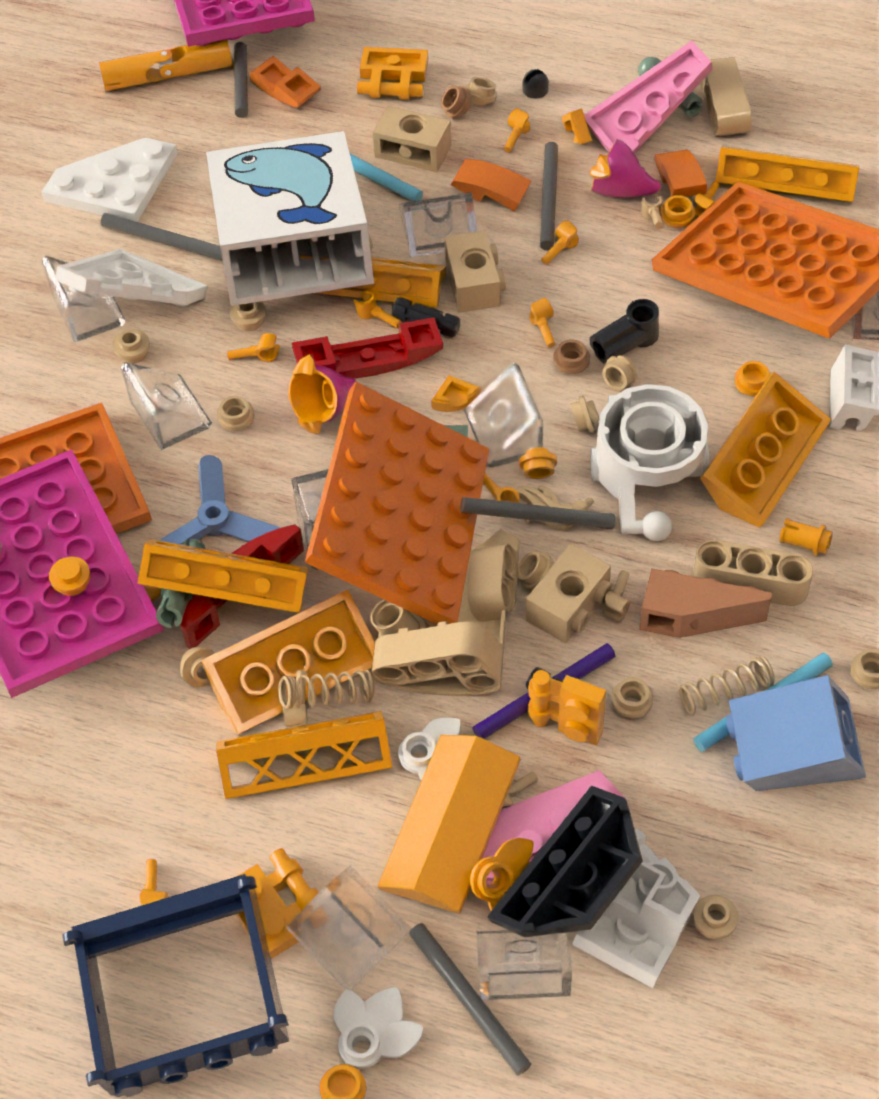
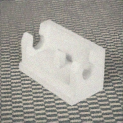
M844 345L830 373L831 421L829 428L840 430L846 424L847 419L857 418L859 420L856 424V431H861L868 426L874 415H879V352Z

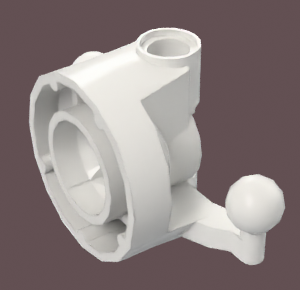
M645 384L627 388L617 395H608V403L600 413L597 446L591 448L590 454L592 482L600 481L614 497L619 499L622 535L644 534L649 540L658 542L665 540L672 531L673 525L670 517L661 511L649 512L643 520H636L635 484L659 487L677 483L685 477L702 476L710 464L707 444L708 423L702 408L689 395L670 386Z

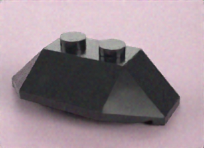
M591 785L487 916L490 922L522 937L592 929L643 862L626 798Z

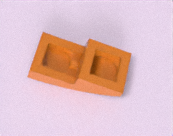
M275 56L270 57L250 72V81L278 101L296 108L300 107L321 90V86L299 67L291 71Z
M685 149L655 154L654 160L662 183H667L671 196L682 195L688 197L698 193L706 194L707 181L691 151Z
M466 158L453 179L451 186L479 202L486 195L510 210L515 211L531 180L504 167Z

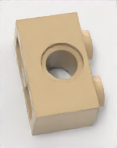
M387 106L373 131L375 157L438 172L451 147V120Z
M486 230L444 237L445 263L458 313L500 306V291L506 290L503 269H496V265L499 264L496 244L489 243Z
M570 543L526 598V621L560 641L567 643L575 632L581 633L585 629L593 608L597 603L600 605L604 604L606 594L612 591L613 584L610 583L611 565ZM567 594H576L577 596H567Z

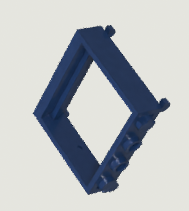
M246 874L73 926L71 927L72 930L62 935L65 946L75 945L96 1068L95 1071L86 1074L89 1087L99 1084L111 1096L130 1097L142 1092L143 1086L159 1081L163 1084L176 1083L186 1079L188 1072L204 1067L207 1070L222 1069L231 1065L234 1058L247 1054L252 1056L267 1055L272 1053L273 1049H278L279 1044L289 1042L286 1027L289 1026L287 1016L283 1014L255 891V888L258 887L254 877L246 876ZM244 912L268 1022L116 1069L97 957Z

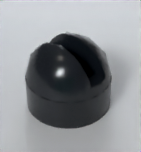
M539 69L528 71L522 82L523 93L527 97L534 99L544 97L549 91L547 75Z

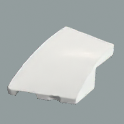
M635 829L643 862L594 927L590 930L578 931L572 945L653 988L677 944L700 895L687 880L679 877L675 867L666 857L660 860L645 843L646 835L642 831Z

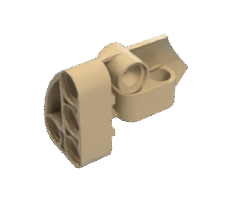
M500 529L484 543L471 550L457 623L448 624L446 621L438 622L437 625L386 600L376 604L370 616L371 623L379 632L374 648L371 672L373 679L380 684L401 690L432 695L474 696L491 694L498 691L502 680L506 616L508 612H513L516 602L520 540Z

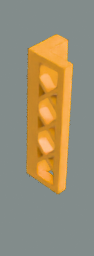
M722 146L715 182L734 185L739 181L760 189L853 202L860 166Z
M300 255V258L313 259V256ZM371 257L374 284L317 292L362 298L361 292L363 290H370L373 292L375 300L395 302L398 297L411 300L412 304L417 302L426 306L437 307L440 302L441 280L446 277L447 265Z
M150 539L144 543L137 584L300 613L309 568Z
M382 711L220 740L216 743V753L225 799L393 768ZM373 737L379 738L381 759L364 762L352 754L360 740ZM351 742L347 749L339 745L341 743ZM331 746L343 755L333 768L322 769L310 761L318 748ZM309 750L305 757L299 754L298 751ZM289 754L301 763L291 776L280 777L268 769L277 755ZM268 757L263 765L256 761V759ZM348 758L355 762V764L343 766ZM246 761L259 770L250 783L232 786L228 765ZM306 766L313 770L312 772L302 773ZM264 774L271 778L270 780L259 781Z

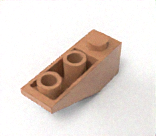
M651 568L641 608L639 630L681 638L765 622L768 617L772 592L762 591L753 586L742 587L722 583L714 578L703 579L683 575L674 570L663 571Z

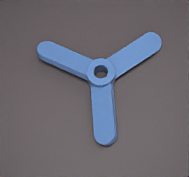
M206 455L200 459L198 465L201 506L197 513L198 517L159 541L182 545L185 540L190 543V539L199 540L205 535L220 536L225 534L249 542L280 527L228 510L225 504L222 462L213 455Z

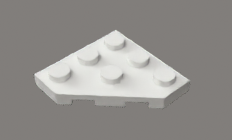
M142 138L57 168L42 190L44 202L98 215L108 213L138 222L177 156L176 144Z
M122 249L57 266L55 280L68 285L69 290L79 294L92 293L122 297L128 300L140 299L172 303L177 306H189L190 303L205 299L207 285Z

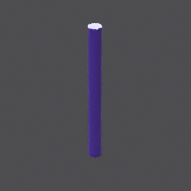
M606 643L551 678L556 679L558 677L564 680L565 676L568 675L581 679L615 658L616 654L613 648ZM527 692L472 727L474 734L485 739L527 713L528 704L531 699L529 693Z

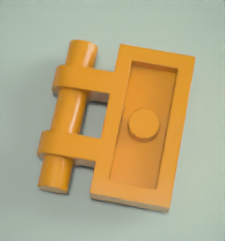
M364 47L359 68L360 79H370V81H358L357 94H368L370 98H381V95L399 96L400 100H410V97H423L424 85L412 83V81L425 82L429 60L428 50ZM383 80H398L400 83L383 82Z
M544 670L536 671L528 686V693L531 698L528 704V713L534 725L544 727L551 719L558 722V731L563 732L571 740L576 742L586 741L597 746L603 734L606 690L568 675L561 682L550 678L548 672Z
M283 848L275 850L269 856L270 861L276 868L272 874L266 877L259 865L256 864L238 875L246 874V876H252L256 879L258 888H255L271 959L305 938L303 930L298 924L300 921L309 916L313 924L318 927L326 923L330 918V915L323 907V897L316 888H310L302 876L304 870L298 861L294 858L290 859ZM287 886L296 897V901L288 907L278 895V892ZM245 913L235 914L249 934Z

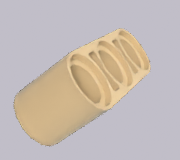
M735 57L709 59L713 70L702 80L700 85L714 135L723 136L749 133L751 130V110Z
M708 540L701 543L696 550L693 577L703 579L714 578L722 583L742 587L753 586L762 591L772 592L770 603L796 606L802 604L808 596L813 566L806 557L799 554L721 540Z

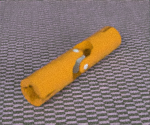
M224 39L210 42L205 46L194 45L188 47L183 45L167 50L99 62L106 92L170 79L172 77L231 67L233 63L228 40ZM159 63L160 69L150 68L154 64Z

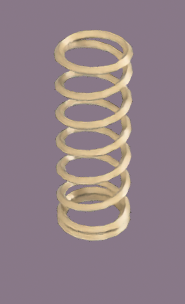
M760 655L759 657L752 658L749 666L739 663L736 671L726 668L722 676L718 673H712L709 681L701 677L698 679L696 686L687 682L685 686L681 685L679 689L682 704L688 714L695 715L696 705L690 690L687 688L690 686L697 693L701 709L707 710V704L700 692V682L703 681L710 688L715 705L719 706L720 699L713 687V678L715 676L722 681L728 700L733 699V693L726 681L727 672H731L736 677L739 692L742 696H746L745 685L739 676L740 667H744L748 671L751 685L758 692L760 686L752 671V663H754L755 672L760 683L769 688L775 682V675L771 664L766 657ZM687 695H688L689 700H690V702H691L692 711H691L690 706H689V703H688Z
M357 670L352 676L345 671L338 677L331 672L325 678L320 674H315L311 680L303 674L297 681L290 675L287 677L283 676L278 687L279 699L285 709L293 708L294 704L300 708L302 705V695L299 684L302 679H306L309 684L308 702L313 707L316 703L313 682L315 678H320L322 681V702L327 706L330 700L327 679L334 677L336 681L335 699L340 705L343 702V689L340 680L342 676H347L350 680L348 686L349 699L354 704L357 699L354 677L361 675V694L363 700L369 703L374 696V679L368 670L363 671V673ZM365 674H368V676H369L370 685H371V692H370V686H369V683H368V680H367ZM364 683H365V686H366L367 696H366L365 690H364ZM286 686L288 688V699L286 693Z

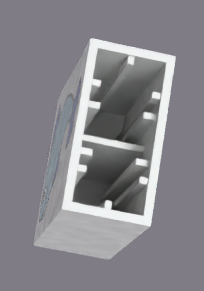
M344 131L206 152L219 242L231 306L374 284L368 225ZM300 255L313 256V259L300 258Z

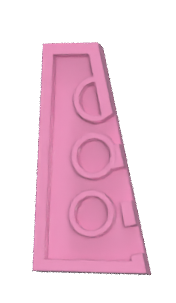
M690 41L586 113L584 116L588 129L608 153L616 139L624 141L635 154L713 70L711 61L693 41Z
M598 770L504 808L499 814L483 858L494 856L500 846L507 840L525 838L534 842L532 855L529 860L531 862L591 785L621 797L624 796ZM492 871L487 876V886L493 882L494 874Z

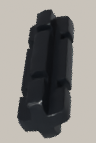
M398 297L392 306V315L403 321H407V318L410 321L434 317L437 327L443 335L455 337L460 329V318L449 313H446L444 316L442 315L443 311L417 302L412 305L411 300Z

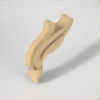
M542 485L538 486V490L530 486H519L515 489L519 493V499L531 505L588 511V507L594 503L592 498H587L584 501L578 499L571 505H563L551 489ZM524 520V521H525L527 524H529L532 520ZM541 522L546 526L556 530H566L573 526L569 524Z

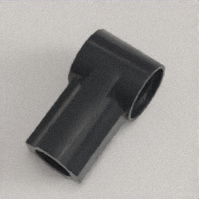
M648 299L632 301L626 309V315L590 336V346L594 350L596 357L604 364L611 356L624 355L635 347H649L653 345L659 337V307L655 302Z

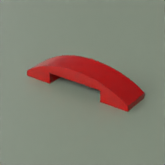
M434 317L399 323L398 334L330 345L328 336L292 342V349L297 364L300 359L310 354L315 365L325 366L350 378L375 376L410 366L442 350L444 346Z
M293 524L267 532L242 545L231 554L290 564L304 552L301 528ZM197 594L193 595V599L188 602L180 624L187 648L197 647L220 626L217 609L228 600Z

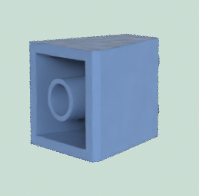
M829 675L729 700L731 714L726 716V723L731 738L737 742L739 755L734 756L735 770L738 778L741 781L744 780L755 791L866 778L849 697Z

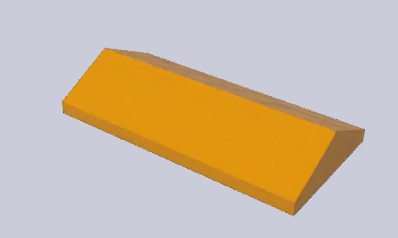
M774 371L768 377L700 479L720 510L760 528L773 511L831 419Z
M347 589L201 660L218 702L237 735L283 713L278 689L280 679L283 676L287 677L290 675L296 680L298 670L306 671L307 677L310 680L315 674H320L325 678L330 672L334 673L337 677L344 671L348 672L350 676L357 670L363 673L365 670L372 669L375 641ZM342 676L340 680L341 684L348 681L349 678L347 676ZM334 677L327 679V686L330 690L336 684ZM315 678L313 686L317 696L321 694L322 681L320 678ZM306 680V689H305V698H306L305 701L308 700V686H309V684H308L307 680ZM286 686V693L288 699V688Z
M441 735L378 884L379 890L460 914L471 888L470 876L472 869L483 858L521 761L520 756L478 736Z

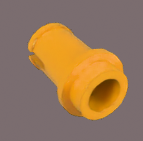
M789 518L785 519L784 525L786 527L782 526L779 538L780 543L812 550L815 556H818L819 553L827 554L833 532L826 530V525H821L818 528L793 521Z

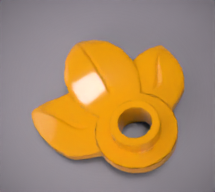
M525 838L507 840L500 846L494 856L481 859L472 869L470 876L471 889L479 899L488 902L490 911L494 909L529 865L534 846L532 840ZM492 871L494 874L493 882L489 886H487V876Z

